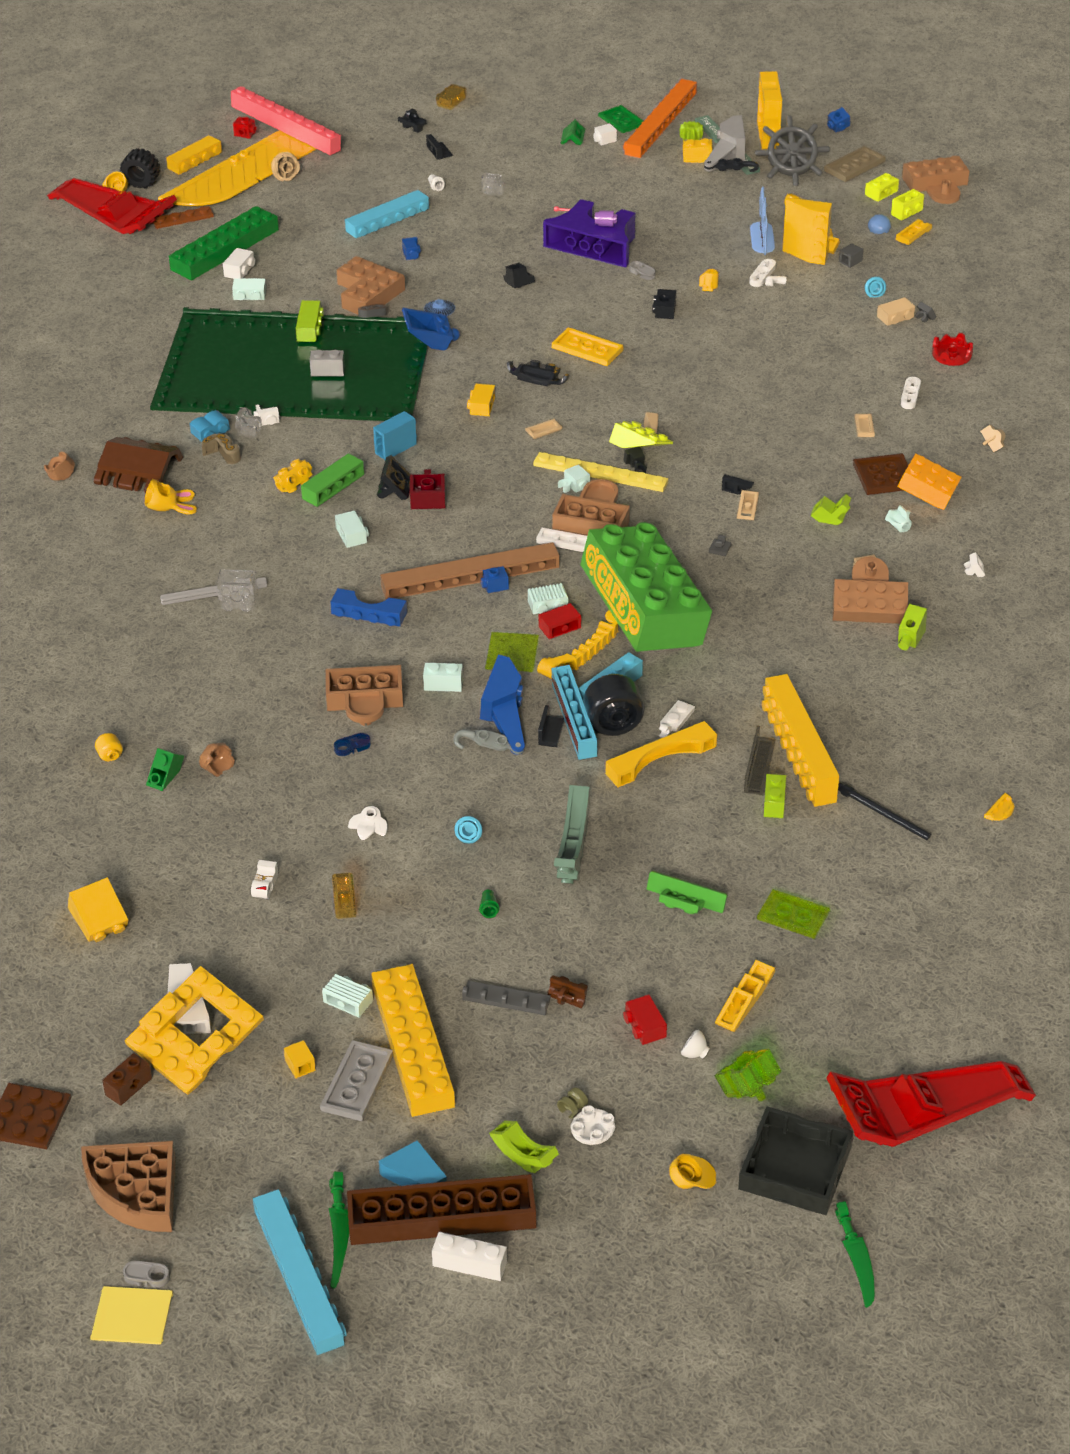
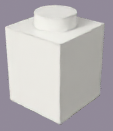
M610 123L595 127L594 140L601 145L616 142L617 130Z

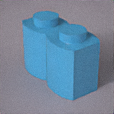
M217 410L207 413L204 417H198L189 423L191 433L201 442L207 436L218 433L224 434L230 429L228 419Z

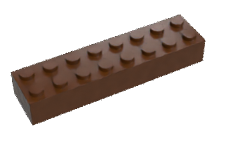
M531 1174L347 1191L351 1245L437 1238L438 1232L459 1236L536 1229V1207Z

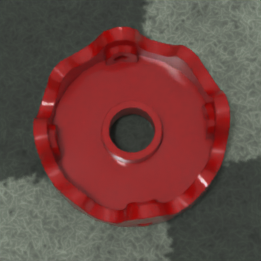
M958 333L956 337L945 334L940 341L939 337L935 336L932 355L941 364L960 366L971 360L973 343H967L963 333Z

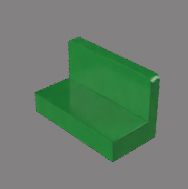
M575 119L563 129L560 143L565 144L571 139L576 145H581L585 128Z

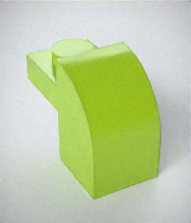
M845 494L835 504L824 496L814 505L810 516L818 522L839 525L843 522L845 514L850 509L851 497Z

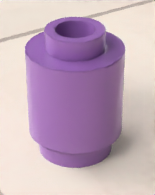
M599 210V212H595V224L613 227L614 224H617V214H614V211Z

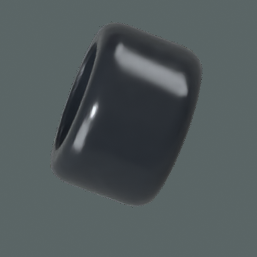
M609 674L593 681L584 693L583 703L593 729L600 734L606 736L625 734L633 730L643 718L644 703L636 683L625 675Z

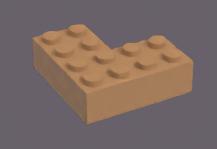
M355 256L347 264L337 269L338 285L348 288L341 293L342 308L358 314L359 307L376 304L385 305L405 290V275Z

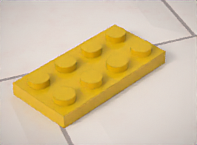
M569 327L552 342L553 349L604 366H608L623 351V345Z

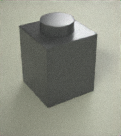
M853 243L842 248L839 252V262L849 268L863 261V249Z

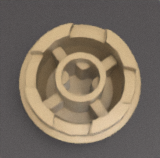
M282 152L272 160L271 169L273 175L278 180L290 181L299 173L300 165L292 153Z

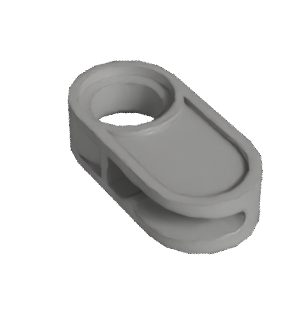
M633 261L629 264V271L635 275L642 274L639 276L640 278L645 280L655 278V269L640 261Z
M131 1261L123 1268L124 1279L128 1284L141 1286V1283L145 1282V1286L148 1287V1284H150L152 1287L157 1288L165 1286L170 1279L168 1268L160 1263ZM161 1272L164 1274V1277L160 1280L152 1278L155 1273Z

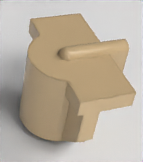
M989 425L980 431L986 440L983 442L984 446L989 444L993 452L1004 447L1005 433L1003 430L995 429L992 425Z

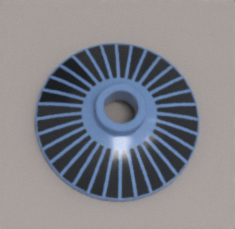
M437 299L428 302L424 306V311L448 316L455 311V305L450 301Z

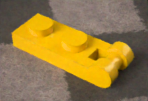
M917 219L896 235V240L909 245L924 233L929 232L932 229V224L924 223L923 220Z

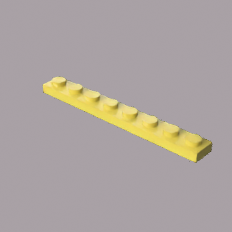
M539 452L534 460V466L562 472L573 466L580 465L592 478L605 479L663 492L668 484V478L548 453Z

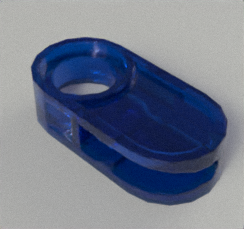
M358 733L338 739L334 742V752L338 756H347L351 752L354 754V749H357L358 752L366 750L371 745L370 736L365 733ZM342 746L348 747V748L345 749V750H340V749H338L339 747H342Z

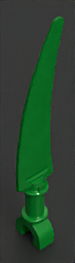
M336 1171L333 1173V1179L329 1180V1187L334 1201L332 1208H329L333 1233V1269L330 1283L332 1289L336 1288L340 1279L350 1234L348 1209H344L345 1204L342 1198L344 1191L342 1187L343 1172Z
M846 1201L836 1204L838 1210H835V1214L845 1232V1240L842 1243L854 1266L864 1306L868 1308L873 1303L875 1297L874 1275L870 1256L863 1237H857L858 1234L854 1232Z

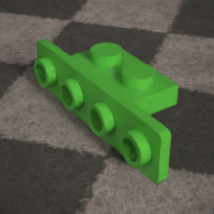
M651 871L649 874L647 890L659 893L658 902L664 903L666 907H677L683 909L688 914H697L703 908L723 913L725 910L728 895L724 892L656 871Z

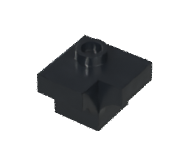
M518 262L505 266L506 275L503 276L504 281L513 288H520L535 282V277L527 272L526 266Z

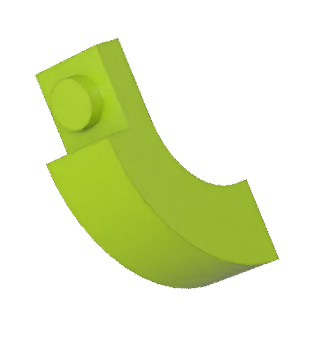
M505 1120L489 1133L503 1154L530 1173H536L539 1169L551 1165L553 1159L559 1155L555 1146L540 1145L532 1141L523 1132L517 1121Z

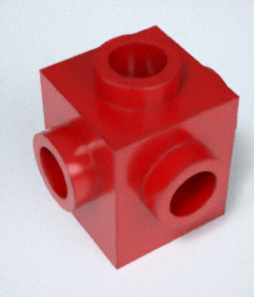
M239 116L233 122L234 136L250 139L256 133L255 119Z

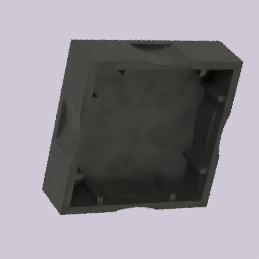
M766 1106L757 1129L755 1142L749 1149L740 1171L738 1190L827 1216L852 1147L853 1131L824 1122L807 1120L796 1114Z

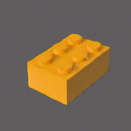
M915 453L897 487L937 508L945 509L962 477Z

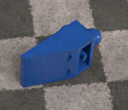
M408 308L402 309L408 331L432 349L447 350L450 342L456 341L460 337V332L456 328H450L447 315Z

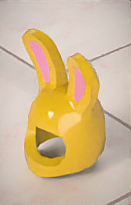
M152 479L145 494V506L148 509L159 512L174 509L183 514H194L197 512L196 506L179 503L192 500L194 498L192 490L175 491L172 486L163 484L156 479Z

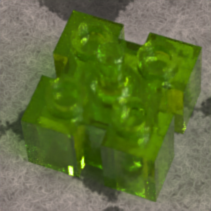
M762 1049L756 1053L754 1050L742 1052L732 1060L733 1063L722 1068L714 1076L728 1098L736 1097L739 1099L745 1096L750 1098L756 1096L758 1101L761 1102L766 1099L761 1088L764 1085L773 1083L776 1080L775 1077L782 1071L770 1049Z

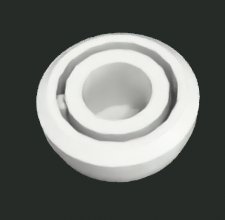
M699 1029L695 1030L686 1041L681 1050V1055L688 1058L701 1057L703 1059L710 1048L707 1046L704 1034Z

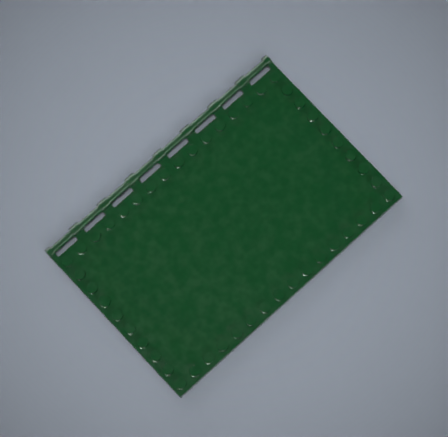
M184 307L150 405V410L209 413L217 410L221 414L254 415L253 412L256 411V405H259L260 409L277 407L279 416L386 421L404 411L413 416L428 345L408 331L405 319L402 316H397V318H361L359 316H344V314L324 315L322 317V326H320V335H317L316 342L297 341L296 325L299 314L282 313V311L251 312V310L227 311L218 308L205 310ZM311 350L344 351V376H311Z

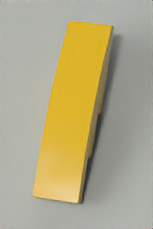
M755 960L749 973H745L737 988L734 987L715 1024L735 1032L766 989L775 973V968Z

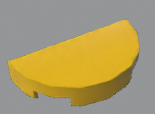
M1004 793L984 814V818L1000 821L1010 817L1015 808L1011 796Z

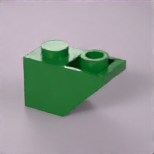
M157 748L146 786L163 791L180 772L184 755Z

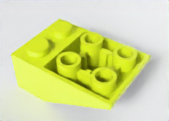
M627 421L615 423L609 442L621 448H644L673 444V441L669 440L668 436L656 434L654 429L644 428L641 426V423L632 421V423Z

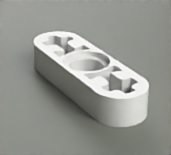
M772 259L763 260L750 276V285L754 287L762 286L765 283L766 277L770 276L775 270L776 262Z
M908 377L906 379L901 398V406L905 409H913L916 406L921 380L917 377Z

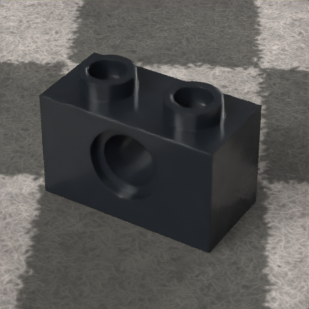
M658 289L657 295H654L652 313H655V318L674 319L677 290Z

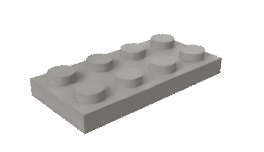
M352 1040L320 1105L321 1111L363 1121L392 1060L393 1050Z

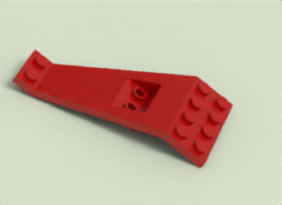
M76 178L65 181L47 194L50 200L61 198L121 234H132L136 230H143L146 227L145 224L153 222L155 220L154 217L162 215L164 213L163 210L171 208L177 200L175 195H171L154 201L133 195L131 191H119Z
M1003 1061L909 1075L901 1074V1076L868 1081L831 1071L826 1077L855 1136L863 1141L867 1140L878 1145L895 1147L1015 1097L1019 1100L1032 1101L1036 1096L1017 1065Z

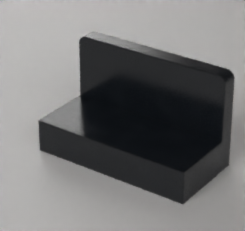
M432 134L426 135V147L437 160L453 156L443 142L438 143Z
M549 705L544 707L538 728V745L558 747L564 718L549 716Z

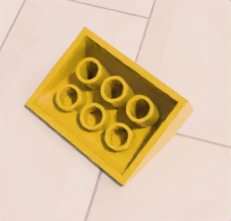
M786 197L782 251L809 263L825 265L829 251L832 203Z

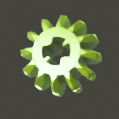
M695 121L684 122L680 126V138L683 140L702 139L703 125Z

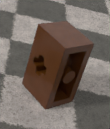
M135 1053L130 1055L102 1080L105 1096L122 1106L152 1079L150 1064Z

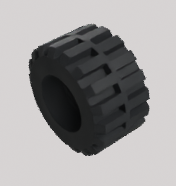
M136 148L131 150L121 162L120 171L128 180V185L147 189L161 172L159 168L161 166L158 163V158L156 159L155 155L151 154L149 150L145 151L143 148L141 150Z

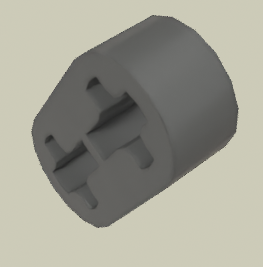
M376 304L358 308V316L361 318L386 315V305Z

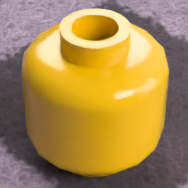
M104 733L95 742V750L103 761L116 760L123 752L122 744L115 734Z

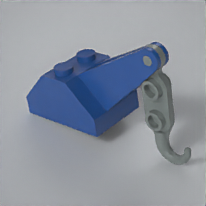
M497 656L481 698L480 719L493 721L500 734L483 729L474 731L460 730L454 735L453 739L454 744L458 748H464L459 743V738L468 737L476 742V744L498 751L510 749L516 755L524 752L525 743L517 708L522 704L523 696L521 695L524 685H521L522 677L509 657Z

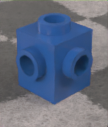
M841 107L828 115L827 125L835 132L843 131L850 126V116Z

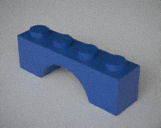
M338 588L330 601L331 614L338 617L345 616L355 620H367L372 623L378 622L389 626H401L407 614L406 600L388 598L380 603L368 604L358 600L355 596V591Z

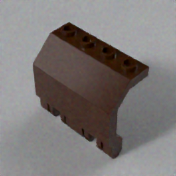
M115 437L106 442L98 462L94 484L108 486L112 477H114V488L139 492L145 482L144 492L146 493L152 479L163 483L164 474L171 457L181 462L183 455L176 446L148 443L144 440H131L128 437Z

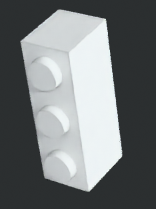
M438 1232L432 1249L433 1266L501 1281L507 1264V1247Z

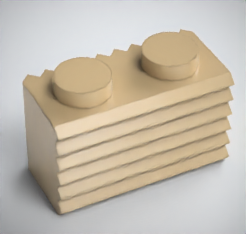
M906 297L878 305L877 317L887 326L904 320H910L914 318L915 305L911 304Z

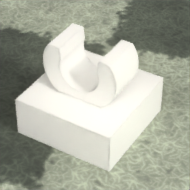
M977 553L970 554V561L964 563L966 574L973 575L976 573L978 577L985 576L984 565Z

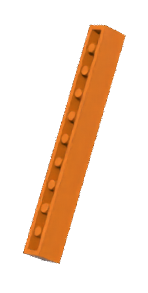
M681 79L676 83L675 87L653 109V112L648 115L646 120L624 142L623 149L625 150V155L641 158L696 95L697 82Z

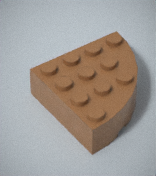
M173 1141L81 1146L82 1163L89 1191L97 1204L107 1214L121 1223L137 1229L153 1232H172L176 1162Z

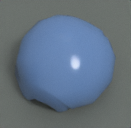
M878 214L869 220L868 228L870 232L875 234L888 233L889 229H891V222L887 216Z

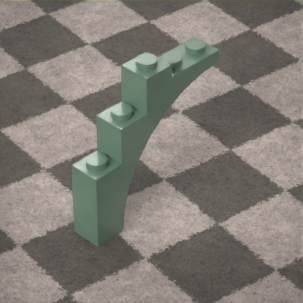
M569 785L561 846L557 857L554 859L557 878L561 879V883L573 884L574 880H579L580 861L583 857L584 837L587 834L591 792V788L588 786Z

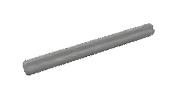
M265 577L163 594L160 596L162 605L265 588L267 587V580Z

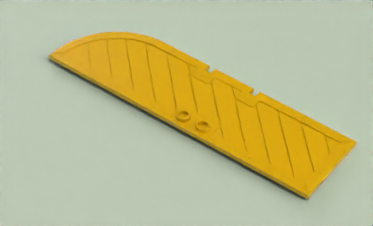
M279 130L159 196L158 200L175 195L177 200L173 205L205 206L223 202L257 184L258 180L262 181L273 175L271 162L279 153H292L299 160L315 151L316 148Z

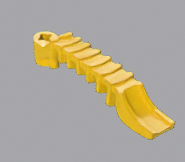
M610 610L605 613V619L612 624L600 621L596 633L592 635L591 639L586 640L585 645L581 644L578 650L574 649L572 655L566 653L554 658H543L539 662L537 672L552 679L551 668L570 665L571 670H578L581 665L583 666L586 661H590L601 649L603 650L605 645L609 644L611 639L615 638L619 632L618 623Z

